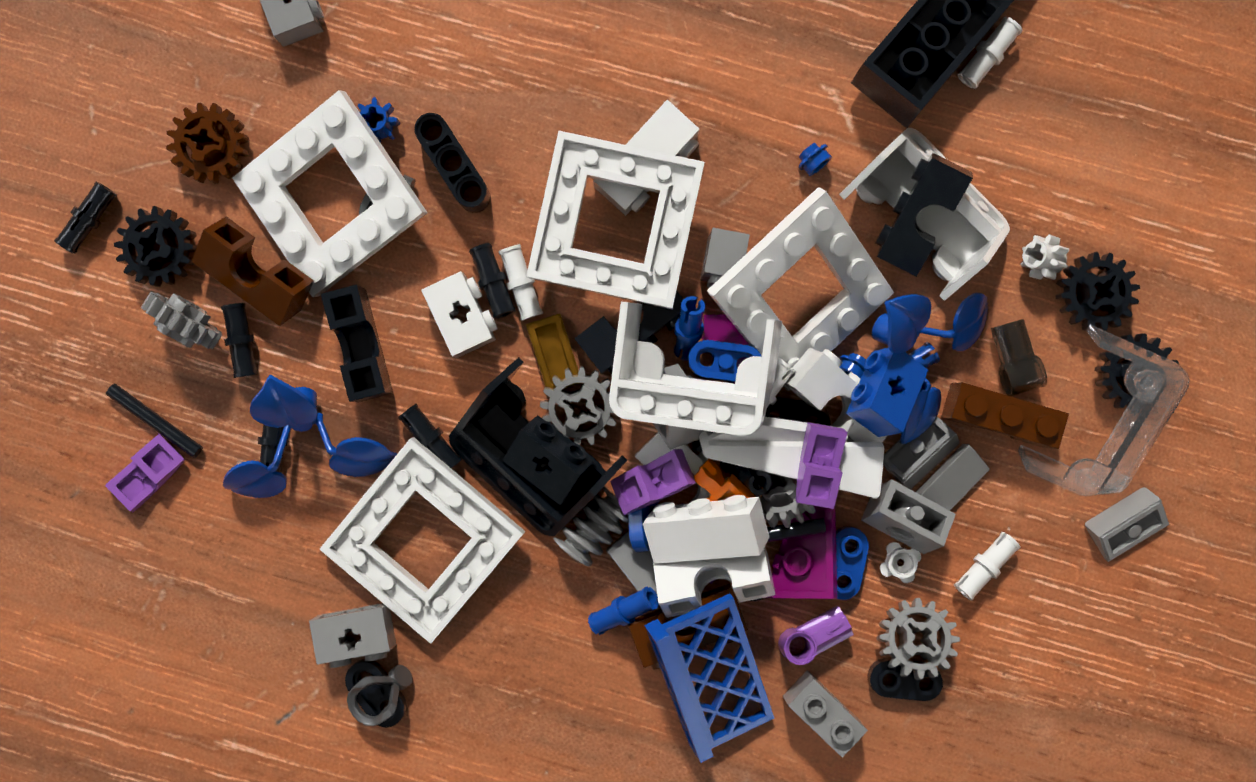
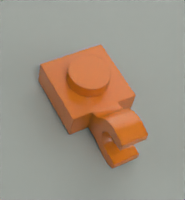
M711 459L699 467V471L693 476L696 483L710 493L706 498L710 501L725 500L734 495H744L746 498L756 497L734 474L725 480L719 466Z

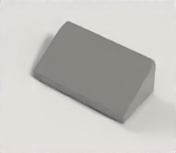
M936 417L932 425L922 435L906 444H901L900 439L884 454L883 466L898 483L912 489L959 445L958 436L941 419Z
M962 444L916 493L951 510L990 468L969 444Z
M1145 487L1140 488L1085 523L1088 533L1107 562L1169 525L1161 499Z
M628 531L611 544L606 551L637 591L648 586L657 594L653 568L654 562L651 552H635L632 548Z

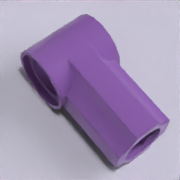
M836 606L796 628L786 629L779 637L778 647L781 654L790 662L796 665H805L811 662L819 653L854 634L846 616L840 607ZM803 637L805 640L803 652L798 655H791L789 644L794 638Z

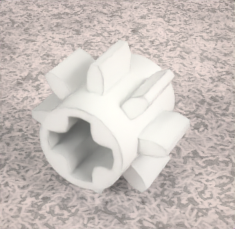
M1050 234L1046 238L1034 235L1033 241L1022 248L1023 262L1021 266L1031 269L1029 277L1039 280L1046 277L1055 280L1056 273L1068 267L1066 264V254L1069 252V248L1059 245V237Z

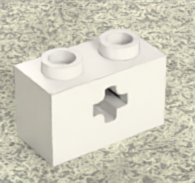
M460 271L421 290L452 357L459 358L496 340L493 331L498 329L489 309L483 312L477 299L482 297V293L474 277L467 279L466 275ZM460 305L471 310L466 314L468 320L466 322L454 318L459 313L457 307Z

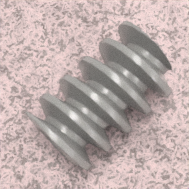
M607 486L603 487L606 494L605 498L598 495L593 497L597 506L595 509L586 505L582 508L587 517L585 520L577 516L572 518L576 526L575 530L565 526L562 528L567 538L565 541L556 537L553 538L559 547L571 558L586 566H591L593 563L589 552L599 556L603 553L599 541L608 545L613 542L609 530L621 534L623 529L619 520L629 523L628 515H623L616 495Z

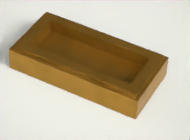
M561 314L526 324L545 387L554 389L555 385L552 377L556 375L561 380L565 379V369L567 368L570 369L573 375H578V367ZM573 383V384H570V385L566 386L565 388L570 387V386H573V385H577V384H580V383Z

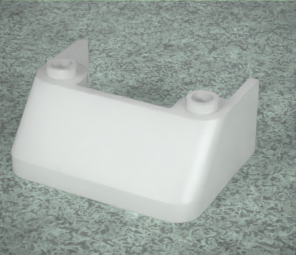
M907 128L839 195L845 200L856 189L857 194L863 201L869 204H882L886 200L894 208L902 192L910 194L916 181L911 179V176L921 158L928 161L932 152L943 158L945 157L923 134L914 128ZM971 183L954 212L940 205H929L923 208L916 217L917 224L921 230L935 237L933 249L936 252L932 256L933 270L942 280L948 281V284L939 296L945 301L990 262L1010 231L1009 224L1004 216Z
M621 301L609 395L610 407L618 417L627 420L739 436L750 435L761 427L775 381L782 321L767 319L762 357L753 356L742 361L737 369L735 384L663 374L665 358L662 350L653 343L638 341L642 304Z

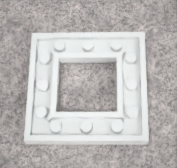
M338 90L232 177L289 263L314 280L309 291L312 297H318L428 213L346 91ZM336 147L373 202V205L323 243L286 186Z
M558 131L526 277L673 309L705 162ZM588 178L659 193L644 264L572 248Z
M819 187L707 290L748 344L757 349L762 356L767 319L779 320V318L761 295L814 246L844 289L793 336L782 323L778 358L789 364L791 368H793L809 347L823 352L825 349L832 351L894 294V291L827 191ZM786 385L783 386L788 391L790 390Z
M412 437L321 546L320 550L431 644L526 531L428 448L423 446L415 437ZM416 491L471 537L470 541L429 589L374 543Z

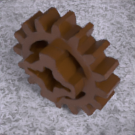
M197 103V112L195 113L187 107L184 108L183 111L186 118L181 120L174 117L173 122L178 126L177 130H169L166 133L174 139V143L167 145L166 150L177 154L170 160L171 163L177 167L182 166L180 173L187 177L193 175L194 180L199 183H204L206 177H208L209 181L217 184L219 183L220 174L231 179L232 173L230 168L234 166L235 168L242 169L243 166L238 161L239 156L249 155V152L241 147V144L249 142L248 136L239 133L245 127L244 124L239 120H234L235 114L228 109L222 112V108L215 103H212L209 110L204 104ZM222 124L229 133L230 141L226 140L223 136L225 129L222 128ZM213 140L219 145L211 144L203 147L197 142L205 143ZM186 146H189L192 151L191 159L188 156Z

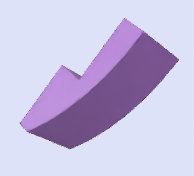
M807 422L797 478V503L834 509L843 474L839 469L848 433L845 429Z
M158 434L131 457L132 462L105 486L133 513L185 462V459L161 434Z
M674 449L647 465L636 466L610 481L623 515H628L652 505L696 483L682 449Z

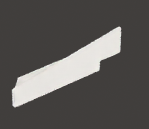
M764 417L761 427L750 435L739 436L704 431L700 434L699 439L703 455L706 458L797 480L807 423ZM847 435L839 469L843 473L839 490L877 499L881 493L884 445L880 442H847Z

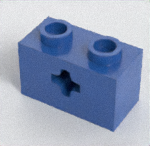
M889 348L873 351L865 361V370L859 384L852 391V400L846 414L877 437L903 433L928 369L906 352L894 354Z

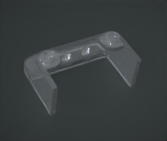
M1090 325L1087 332L1098 347L1132 362L1125 373L1124 384L1129 393L1134 397L1096 460L1089 458L1080 459L1071 466H1068L1023 445H1020L1018 453L1027 472L1081 496L1118 494L1128 487L1188 390L1190 380L1187 372L1176 362Z

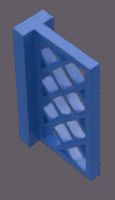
M730 593L664 624H661L656 619L644 625L688 744L700 763L714 757L712 748L774 719L735 600ZM727 608L730 616L724 628L720 629L711 626L710 622L714 614ZM688 626L697 628L689 645L678 642L675 632ZM706 632L719 636L712 652L698 648ZM728 639L738 642L740 645L733 660L720 656ZM694 655L708 659L701 675L688 671ZM717 662L730 666L722 682L709 678ZM738 670L750 674L744 689L731 686ZM705 685L718 689L711 705L699 701ZM727 692L740 696L733 712L720 708ZM749 699L759 702L762 711L749 717L741 715ZM716 715L729 719L724 729L711 734L709 728Z

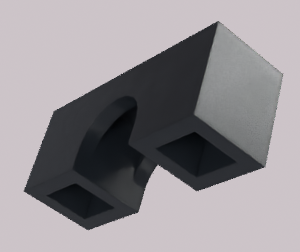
M933 152L928 161L922 158L911 176V179L916 181L910 194L902 192L893 209V212L898 214L892 226L884 225L875 244L880 246L877 254L878 258L916 277L935 246V237L924 232L918 226L916 221L918 213L929 205H940L954 212L973 179L971 171Z
M356 284L322 293L321 297L329 328L335 332L343 353L344 365H341L340 369L349 402L359 403L393 394L366 289Z
M676 291L673 309L637 302L642 304L643 312L638 341L654 344L658 341L655 337L657 332L665 326L669 331L675 328V323L680 318L681 302L683 300L678 291ZM603 316L575 337V340L601 374L609 371L612 375L617 330Z

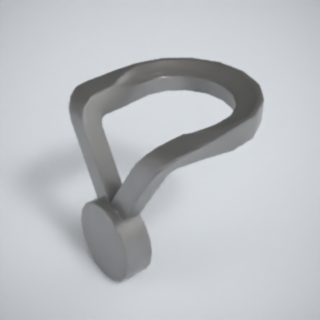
M397 665L390 670L388 676H369L361 679L349 691L347 696L348 709L352 716L366 726H376L393 716L397 707L399 690L407 688L412 683L410 670L403 665ZM371 685H391L389 703L379 715L370 716L360 709L357 696L361 690Z

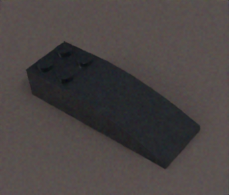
M917 0L865 60L851 81V84L904 127L908 128L1014 0Z

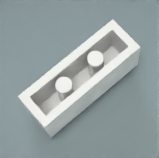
M666 100L626 145L688 158L699 145L696 139L700 129L669 100ZM597 179L593 180L594 188L625 216L631 209L637 213L650 198L647 194L648 190Z
M734 495L720 501H710L709 499L702 498L694 500L689 504L675 505L673 502H664L656 505L643 523L654 564L759 556L769 539L760 498H746L744 495Z

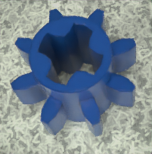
M373 97L372 104L366 106L358 104L361 110L360 114L380 143L381 139L387 137L392 140L395 139L392 134L393 126L400 125V121L396 117H389L394 111V107L390 103L382 108L376 97ZM376 116H380L383 121L377 122V128H373L370 123L376 121Z

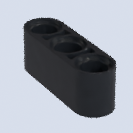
M436 113L421 115L415 123V135L456 200L466 211L471 213H478L486 209L490 203L491 194L446 121ZM430 127H442V133L438 139L433 141L425 139L426 131ZM451 156L462 158L461 166L455 171L444 169L446 160ZM468 187H480L482 189L481 196L477 201L467 202L464 200V192Z

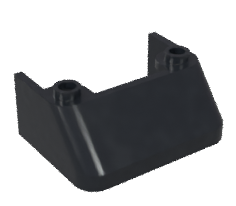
M518 357L480 392L450 433L449 442L456 454L535 529L546 536H555L625 464L627 459L622 455L607 471L595 460L577 489L561 505L502 460L516 436L529 423L521 415L526 408L524 393L519 386L510 381L524 363Z

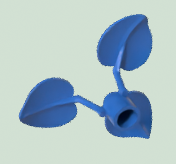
M973 293L965 298L955 313L953 329L948 331L925 327L931 314V301L928 297L910 294L885 301L887 313L879 316L874 323L872 338L887 345L894 354H902L910 350L920 333L953 338V350H967L978 340L984 329L988 314V297L982 293ZM926 378L905 429L901 433V444L909 443L922 435L932 425L938 415L941 405V391L936 387L931 388V383Z
M269 375L263 387L250 404V414L253 419L263 425L275 428L284 427L273 462L268 467L259 461L253 460L237 464L226 473L223 479V487L234 493L254 498H268L281 493L286 488L287 478L276 470L279 467L291 428L295 431L303 432L310 430L313 424H317L327 453L333 455L329 460L330 468L346 476L363 477L376 474L384 470L397 453L391 452L379 442L362 437L343 440L337 447H334L323 423V414L317 413V393L307 387L294 388L282 380Z

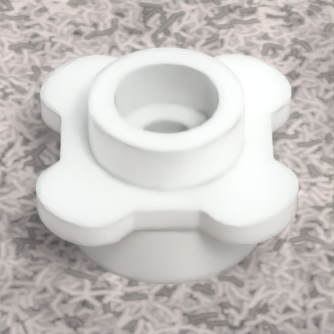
M897 542L889 543L886 546L887 556L885 562L880 565V572L885 577L891 575L898 577L903 583L912 582L915 578L914 573L917 570L918 562L921 560L920 552L913 548L909 550L902 548ZM899 559H902L904 561L902 566H898L897 561Z

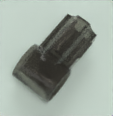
M1024 319L991 328L1001 362L999 377L1005 393L1008 396H1014L1045 387L1047 385L1046 370L1041 359L1034 355Z

